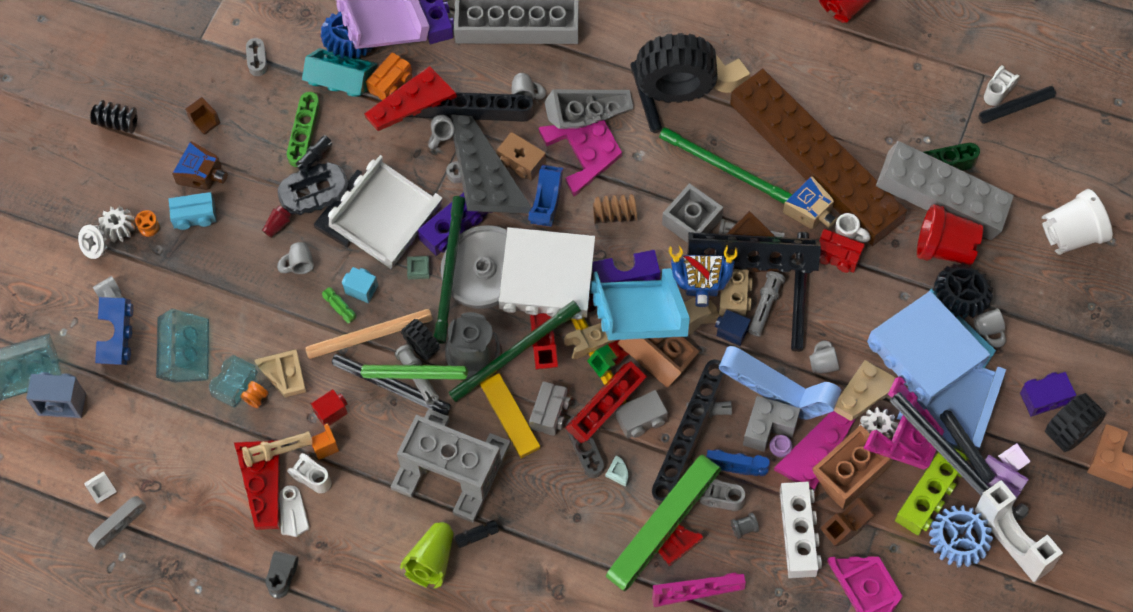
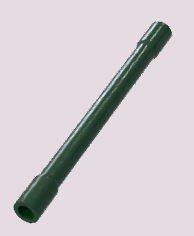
M454 196L452 200L451 222L440 302L434 330V337L439 344H445L447 340L449 309L461 222L465 208V198L462 196Z
M574 300L560 309L557 314L469 379L464 380L450 390L448 393L451 398L457 403L476 386L533 344L581 311L580 307Z

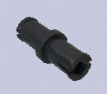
M322 136L296 162L297 168L302 172H307L315 162L322 159L325 151L332 146L331 140L327 136Z

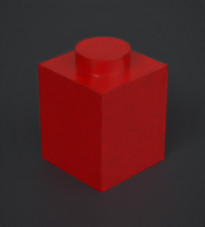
M333 389L310 403L313 412L323 426L325 424L330 426L348 414L345 407L348 405L347 401L341 393L337 395Z

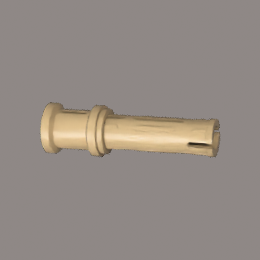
M307 431L303 434L272 443L263 441L258 446L251 448L243 447L242 452L247 467H251L253 463L263 460L270 461L272 456L290 452L313 443L311 435ZM297 441L296 444H292L281 448L282 445Z

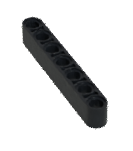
M456 92V98L440 102V104H444L443 106H435L433 108L430 106L421 110V113L415 116L410 115L407 117L434 118L437 115H446L451 119V115L472 116L474 120L526 122L532 119L534 111L533 100L527 95Z
M713 359L705 365L653 484L652 496L659 506L665 498H659L657 496L658 491L665 489L670 493L684 476L725 381L726 374L722 371L717 376L710 374L712 369H719L720 360ZM708 388L713 392L709 396H703L701 394L702 390ZM697 408L704 410L700 416H694L692 412ZM691 428L695 430L692 436L688 437L683 434L686 429ZM678 449L686 450V454L682 457H677L675 452ZM669 469L678 471L674 477H667L666 472Z

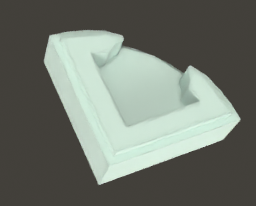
M615 456L606 473V477L626 486L628 483L627 467L620 457Z

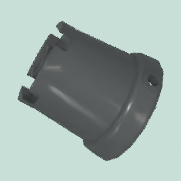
M467 312L461 314V317L456 321L454 319L448 328V341L445 345V360L448 366H466L468 369L466 379H469L502 354L498 336L492 331L491 324L486 321L483 315Z

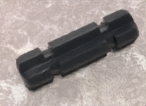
M492 520L487 522L485 526L482 524L467 530L466 534L460 533L456 535L455 541L457 546L462 548L467 546L469 542L472 544L488 537V534L498 533L499 527L497 522Z

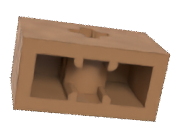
M513 132L507 136L497 149V155L506 168L513 169L518 176L527 178L530 181L539 173L541 166L546 164V153Z

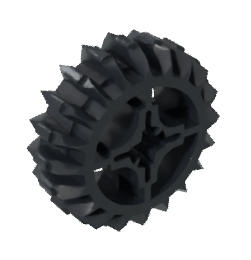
M962 262L959 266L955 263L951 267L946 266L943 271L939 272L934 282L933 294L937 295L936 297L950 312L955 313V317L961 315L963 319L968 316L973 319L976 315H980L988 309L993 299V287L990 286L991 280H986V274L979 273V268L974 270L971 265L965 267Z

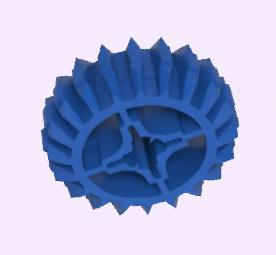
M339 11L337 15L331 13L330 18H326L321 27L323 47H327L328 52H333L334 56L341 55L342 59L346 56L350 60L352 56H355L359 59L360 55L366 56L367 52H371L373 48H355L353 41L349 39L347 26L343 25L342 13Z

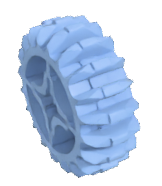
M963 505L959 511L955 506H952L950 511L945 508L942 511V515H936V521H933L931 524L932 530H930L929 536L933 537L930 540V545H937L933 550L934 553H942L940 560L947 557L949 559L948 565L956 561L957 567H961L962 562L967 567H970L971 561L978 564L980 561L979 557L982 559L986 557L985 551L990 550L991 545L989 543L992 542L993 537L988 535L992 529L985 527L988 523L987 519L980 520L981 512L974 515L973 508H970L967 512ZM955 521L964 522L966 524L959 525L955 523ZM943 529L947 531L946 534L951 539L949 544L944 539ZM972 529H974L978 535V544L975 542V538L971 535ZM966 531V533H965V535H964V538H963V537H962V539L959 538V539L955 542V540H956V538H957V535L959 536V534H963V533ZM957 548H964V549L967 550V551L964 552V551H958V550H955V549H957Z

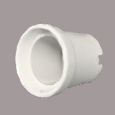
M1090 189L1082 191L1076 196V199L1042 216V219H1047L1042 225L1048 241L1051 245L1057 243L1059 249H1056L1055 252L1059 255L1095 242L1098 244L1108 242L1113 236L1112 225L1107 211L1096 193Z

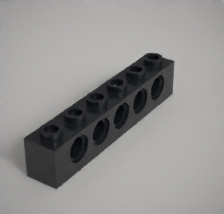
M688 232L687 255L724 256V250L728 246L727 251L730 249L735 250V248L738 250L737 256L733 261L735 262L734 267L739 270H745L750 267L760 271H767L769 269H778L782 272L800 270L803 273L819 271L821 251L819 239ZM708 248H712L715 250V252L710 255L704 253V251ZM753 250L759 252L758 255L755 257H750L747 255L750 251ZM772 252L780 253L777 258L769 256ZM794 253L802 254L799 259L791 258Z

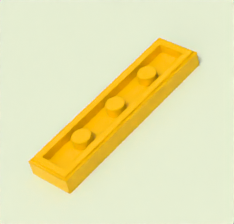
M498 373L480 383L481 389L520 459L539 450L540 445L501 375Z

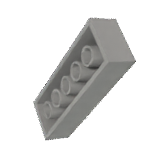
M455 0V43L578 44L579 0Z
M897 141L888 151L876 187L927 211L931 205L936 204L943 206L946 212L983 225L982 237L992 240L1002 232L1014 196L900 141Z

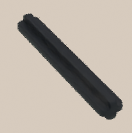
M637 60L631 62L630 66L651 132L658 133L662 130V125L653 97L649 98L639 88Z
M1053 86L1045 87L981 111L978 118L982 124L988 123L1054 98L1056 90Z
M948 410L943 411L940 414V420L984 483H990L995 478V474L953 413Z

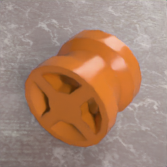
M141 211L135 218L136 226L143 236L151 237L159 231L160 225L152 211Z
M250 381L247 391L242 392L240 397L250 406L259 408L261 400L266 398L269 393L260 384Z

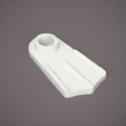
M291 485L284 487L279 495L281 534L298 537L310 529L298 488ZM288 492L294 493L291 498L286 497Z

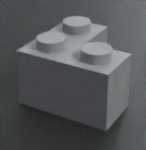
M757 396L744 435L743 446L765 452L770 432L792 438L800 408Z

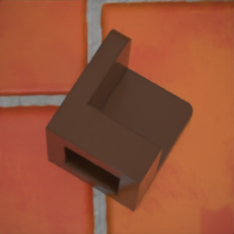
M203 97L185 109L189 120L204 135L221 123L217 112Z

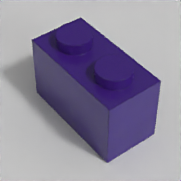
M1054 372L1038 381L1037 379H1031L1024 384L1020 392L1030 417L1066 406L1076 397L1066 372L1060 374Z

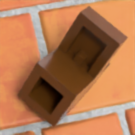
M858 498L845 511L836 513L820 529L834 546H839L861 532V528L874 518L876 514L862 498Z

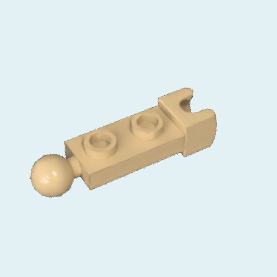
M601 323L583 330L578 329L570 332L564 338L566 346L576 345L573 350L572 359L586 356L587 353L616 341L608 340L606 332L602 331Z

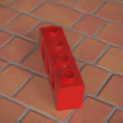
M632 361L624 364L567 424L565 429L580 443L587 441L647 376Z

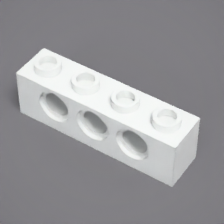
M809 482L781 483L780 501L788 578L816 577L818 569L822 568L821 555L816 553V547H819V535L814 533L813 526L817 524L816 511H812L811 503H814V491L809 489ZM799 504L804 507V510L796 511L793 506ZM802 526L807 532L799 533L795 528ZM799 548H805L808 550L809 554L801 555L798 553L797 550Z

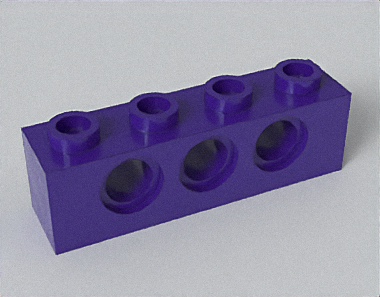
M418 0L429 24L427 36L429 44L452 39L454 21L453 18L448 17L450 10L447 1Z
M465 201L463 215L465 218L461 222L460 234L469 230L472 226H477L481 223L484 216L493 212L467 211ZM452 202L418 229L419 240L435 256L441 252L444 253L447 249L449 231L447 233H440V231L450 229Z

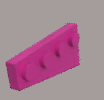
M835 411L830 412L774 467V471L794 482H809V489L815 491L819 480L812 471V468L845 439L856 418L850 421Z

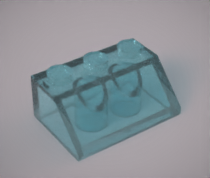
M173 308L157 317L156 378L174 383L208 380L209 319Z
M50 333L0 348V401L27 393L31 374L47 372L52 375L61 376L62 372L57 352Z

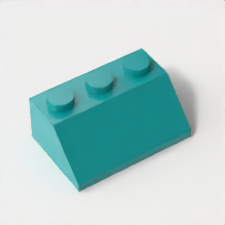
M319 48L305 57L302 80L307 81L312 86L322 85L328 87L327 89L330 91H344L349 96L359 97L367 91L366 81L375 72L377 63L352 57L350 60L349 57L345 56L342 59L341 55L334 56L333 52Z

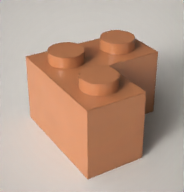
M1108 424L1104 426L1099 435L1087 473L1131 489L1133 487V456L1122 452L1128 434L1127 431Z

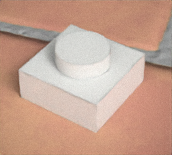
M104 471L84 483L97 504L117 492Z

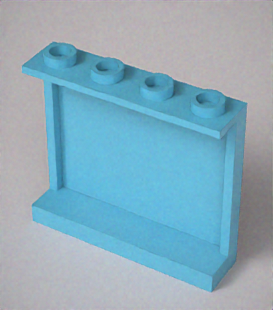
M671 268L662 269L661 280L600 283L597 272H594L593 281H590V294H593L594 306H597L598 319H601V328L603 332H606L608 340L688 336L690 317L677 283L673 278Z

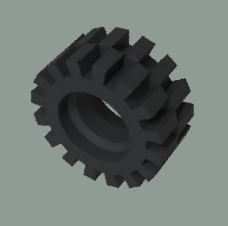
M413 319L401 330V334L407 344L412 345L416 354L420 355L424 360H428L440 349L439 343L433 337L432 332H429L428 328L421 321L419 322L418 319Z

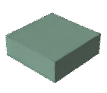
M429 256L407 257L408 279H429Z

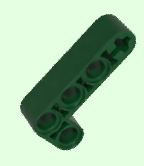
M963 143L923 153L964 171L976 166L980 148L975 143Z

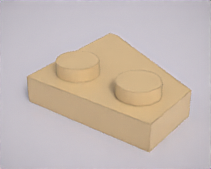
M297 350L255 360L256 366L284 397L306 392Z

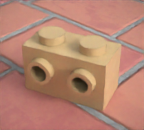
M733 269L732 278L720 292L719 315L723 316L727 309L746 317V311H751V298H747V292L752 291V278H748L749 270Z

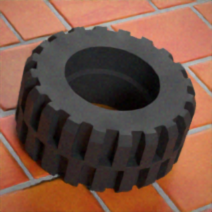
M671 33L663 37L658 36L653 41L649 40L637 54V80L639 88L649 98L653 97L657 101L663 100L666 103L693 101L695 98L699 99L704 94H708L717 83L716 51L708 41L700 36L696 37L693 34L684 35V33H678L677 35H672Z

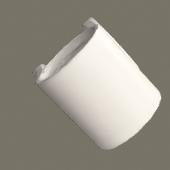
M1001 65L987 85L984 94L985 102L991 106L999 105L1015 87L1020 76L1010 73Z
M301 453L299 455L300 459L287 472L295 480L305 484L315 492H327L332 484L327 470L314 462L309 456ZM324 477L322 482H315L317 478Z

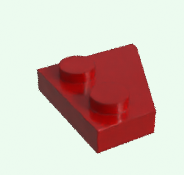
M678 525L660 548L658 554L668 566H671L700 543L704 537L700 533L696 534Z

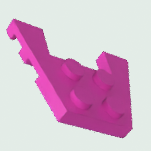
M604 120L578 129H559L555 125L538 128L546 146L567 139L583 170L565 177V182L573 197L578 195L583 187L592 183L598 174L603 173L622 157V152Z
M900 376L895 378L888 395L893 397L896 393L900 392L943 436L944 430L927 409L924 410L920 406L913 391L909 392L905 387L904 383L906 382ZM904 415L892 440L888 439L878 430L871 431L864 446L865 450L923 470L930 466L936 449Z

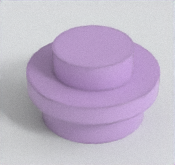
M777 435L770 441V451L777 457H785L792 450V442L784 435Z

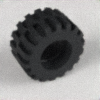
M1087 393L1081 394L1071 400L1051 419L1046 426L1045 433L1063 452L1070 451L1084 441L1102 423L1106 412Z

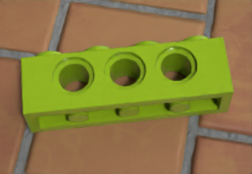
M956 450L967 461L966 456L960 451ZM939 452L895 519V522L918 536L922 530L927 532L933 522L931 516L934 511L939 513L945 502L942 499L946 494L950 496L957 484L954 481L957 476L962 478ZM940 470H948L951 475L945 476ZM935 487L939 493H931L928 488ZM917 505H924L927 511L922 512L918 510Z

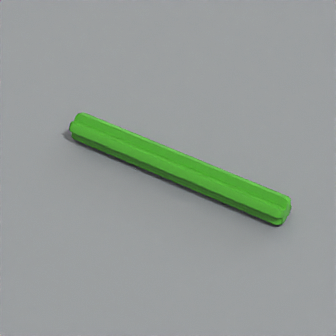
M363 365L361 375L363 378L466 379L468 369L466 366Z

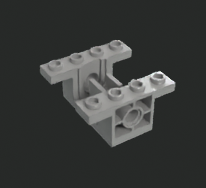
M428 409L424 418L418 415L415 416L399 448L397 457L400 468L391 485V490L412 498L423 474H426L428 469L460 482L462 493L455 505L453 515L474 523L511 442L491 433L486 442L448 428L446 427L449 422L448 416Z

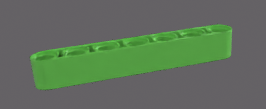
M701 454L606 574V578L624 592L627 591L718 476L721 467Z

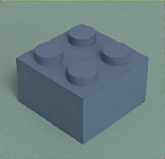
M40 372L39 374H31L26 399L38 416L82 418L86 393L77 378L71 374L65 373L58 376L47 372Z

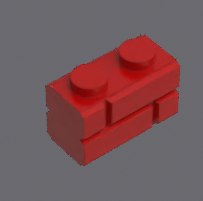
M824 229L819 239L821 245L819 263L837 266V269L841 272L848 273L850 271L854 273L865 244Z

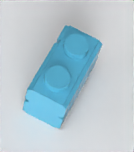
M211 192L169 198L170 219L174 229L186 230L190 226L195 225L206 227L211 225V223L217 222L215 201Z

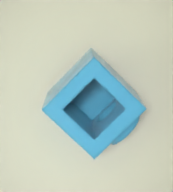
M352 267L350 273H346L342 281L345 294L368 304L378 287L376 276L371 275L368 270L363 268L357 269Z

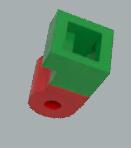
M620 340L597 349L587 360L600 378L605 376L613 366L620 365L629 355L618 345Z

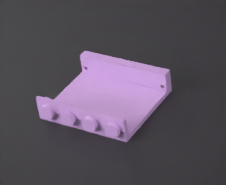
M336 0L337 9L342 13L343 25L347 26L349 39L353 41L356 49L427 40L429 24L418 0Z

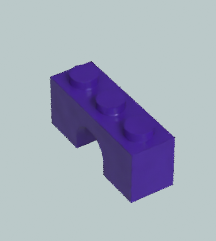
M655 250L634 253V267L628 271L618 270L614 266L612 258L593 261L592 277L594 272H597L600 283L660 280V269Z

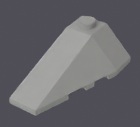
M552 89L545 100L548 120L557 128L578 129L633 110L630 90Z

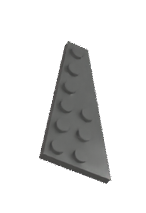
M451 115L455 128L453 139L467 211L529 214L532 208L474 118L465 115Z

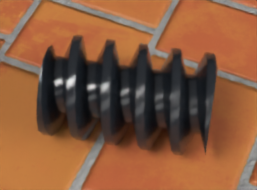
M101 100L98 105L95 104L92 107L90 122L93 125L98 124L101 127L106 126L109 129L114 128L115 130H122L131 134L134 133L137 126L138 116L135 107L131 108L129 112L128 106L125 105L121 110V104L117 103L113 109V103L108 102L106 106L104 100Z

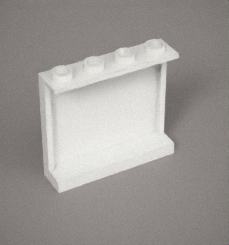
M380 155L376 161L374 159L371 160L366 168L367 172L356 179L354 182L355 187L351 192L347 191L343 195L342 203L338 208L335 206L328 215L329 227L392 269L418 236V229L426 224L441 207L443 198L436 193L434 196H431L383 163V156Z
M508 227L499 309L509 313L525 311L526 314L530 315L546 313L548 316L553 317L560 309L574 300L581 311L573 316L572 319L587 318L595 236Z

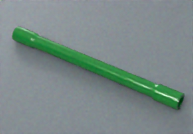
M666 127L662 129L659 135L660 139L740 179L782 204L793 195L692 143Z

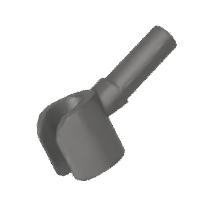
M1020 503L1016 508L1012 506V513L1016 520H1022L1028 515L1029 509L1026 505Z

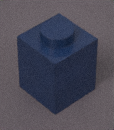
M726 309L724 315H719L716 321V336L741 347L751 320Z

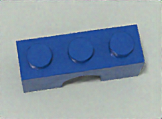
M99 297L98 319L110 321L114 325L115 332L108 341H96L95 363L127 365V361L130 360L131 349L128 347V340L132 337V326L129 324L130 317L133 316L134 311L130 299Z

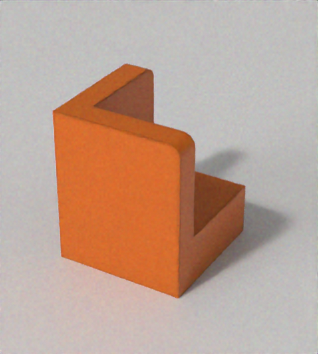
M328 424L324 425L325 432L311 437L312 447L318 460L339 452Z

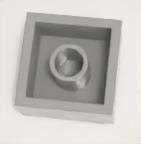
M689 183L663 212L662 225L688 243V232L710 233L722 219L723 207Z

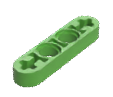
M313 92L302 94L299 100L287 149L288 162L294 167L298 166L296 162L307 153L306 150L311 144L319 110V99ZM309 100H313V102H311L309 106L310 110H307L306 103H308ZM307 116L311 118V121L307 124L300 123L302 117ZM300 134L307 136L303 142H298L295 139ZM297 148H299L300 156L294 159L293 156H296Z

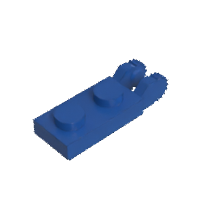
M707 450L706 457L720 466V471L760 477L766 476L768 473L770 461L767 457L757 455L753 458L741 453L729 454L722 450Z

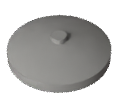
M485 225L471 228L460 234L451 295L458 303L475 309H485L499 305L507 230L497 226ZM445 251V253H444V255H443L442 262H441V278H442V280H443V273H444V265H445L446 251Z

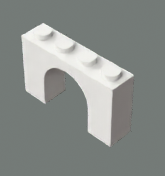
M1000 480L982 494L974 512L976 514L981 512L982 516L980 519H987L988 523L986 526L992 529L991 532L1035 583L1054 568L1063 552L1048 535L1035 542L1024 533L1012 513V505L1016 497Z

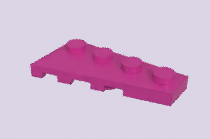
M729 573L722 577L653 585L652 601L655 608L744 590L746 581L744 574Z

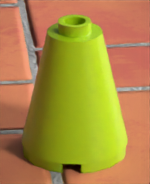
M445 522L434 523L402 560L400 568L401 570L405 569L404 575L408 579L424 587H427L428 584H434V588L442 586L454 535L449 524Z

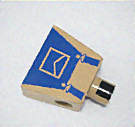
M812 176L784 203L783 213L810 229L815 228L820 222L830 228L837 220V217L830 213L833 208V199Z

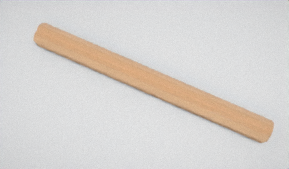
M425 309L307 346L305 350L308 358L312 359L401 331L413 319H418L423 324L432 321V314L429 309Z

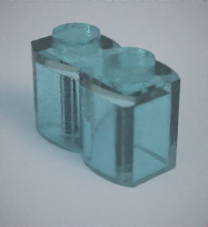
M232 355L223 362L221 373L211 380L209 384L211 396L235 408L242 399L240 397L242 392L248 389L250 381H254L258 373L256 366Z

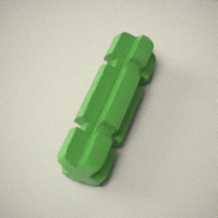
M328 287L322 292L323 298L330 303L340 316H343L347 323H351L356 319L355 312L348 308L349 306L339 295L335 294L336 292L332 288Z

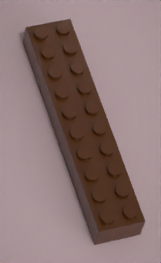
M763 68L731 91L730 105L806 181L812 176L834 201L833 208L840 215L845 213L854 214L860 221V228L869 232L871 238L868 243L872 247L904 222L907 209L889 192L876 187L877 180Z

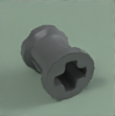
M753 512L748 513L747 517L739 520H730L733 533L737 539L753 531L755 533L759 532V525Z

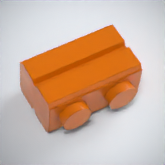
M392 52L366 81L367 90L371 94L378 96L379 99H385L404 83L406 84L411 80L412 68L410 63Z

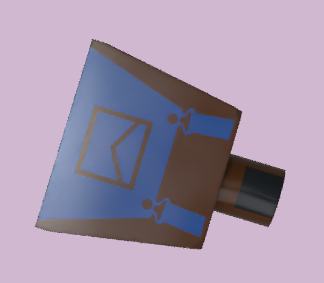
M190 141L172 175L178 185L209 190L214 181L224 184L228 173L220 170L221 163L218 156Z

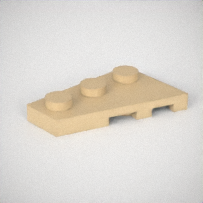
M864 360L838 398L834 411L850 421L854 420L870 409L873 404L879 400L882 401L888 396L896 377Z

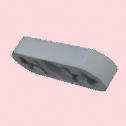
M139 496L132 497L90 534L88 542L95 550L103 548L145 510L146 504Z

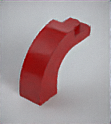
M546 313L530 315L531 332L549 320L551 316H548ZM554 330L533 344L535 370L558 368Z

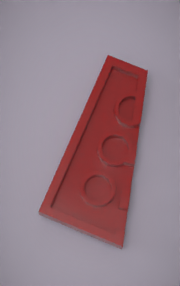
M429 66L364 113V115L373 127L380 131L403 121V118L407 116H415L421 113L423 109L430 106L433 108L440 105V102L446 99L452 100L457 96L456 92Z
M278 440L265 441V442L272 443V442H275V441H278ZM263 441L234 442L255 529H279L280 454L272 456L270 461H259L253 463L251 467H247L242 448L258 446Z

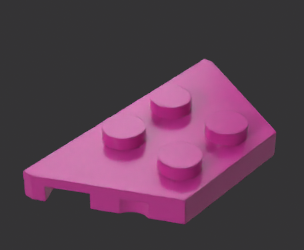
M879 556L867 558L849 557V559L828 558L829 566L856 612H893L903 596Z

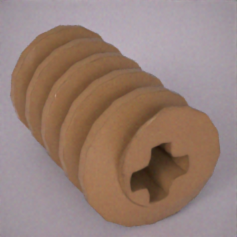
M633 194L629 195L628 201L624 195H621L620 201H618L616 195H613L611 202L607 196H604L603 202L600 201L599 197H595L593 203L594 224H596L598 217L602 223L605 222L606 217L612 223L615 216L621 222L623 216L626 217L627 221H630L631 216L634 215L637 221V206Z

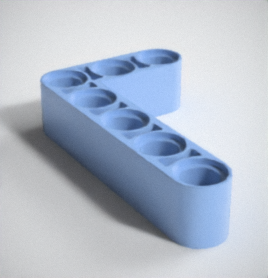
M733 346L726 348L719 365L720 371L764 398L800 408L798 418L805 420L833 412L841 393L840 387L830 382H823L805 389L743 350Z

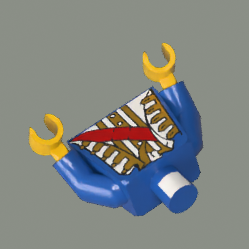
M680 245L679 253L672 254V247H669V254L673 258L671 260L673 278L679 287L685 290L687 296H696L695 305L697 307L709 306V296H717L718 291L726 287L732 278L735 263L733 259L737 256V248H735L734 255L727 254V246L724 250V256L682 255L683 250Z

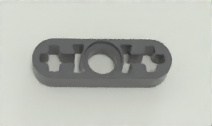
M571 417V418L567 421V424H568L574 417ZM567 431L584 473L590 478L601 476L604 471V463L593 437L591 436L585 441L591 445L590 451L582 452L578 448L581 443L575 440L576 438ZM591 456L593 463L595 465H598L596 471L590 468V461L588 458H590Z

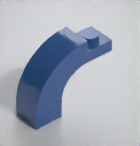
M548 165L541 166L535 201L529 211L528 220L531 221L530 224L552 227L560 196L563 168Z

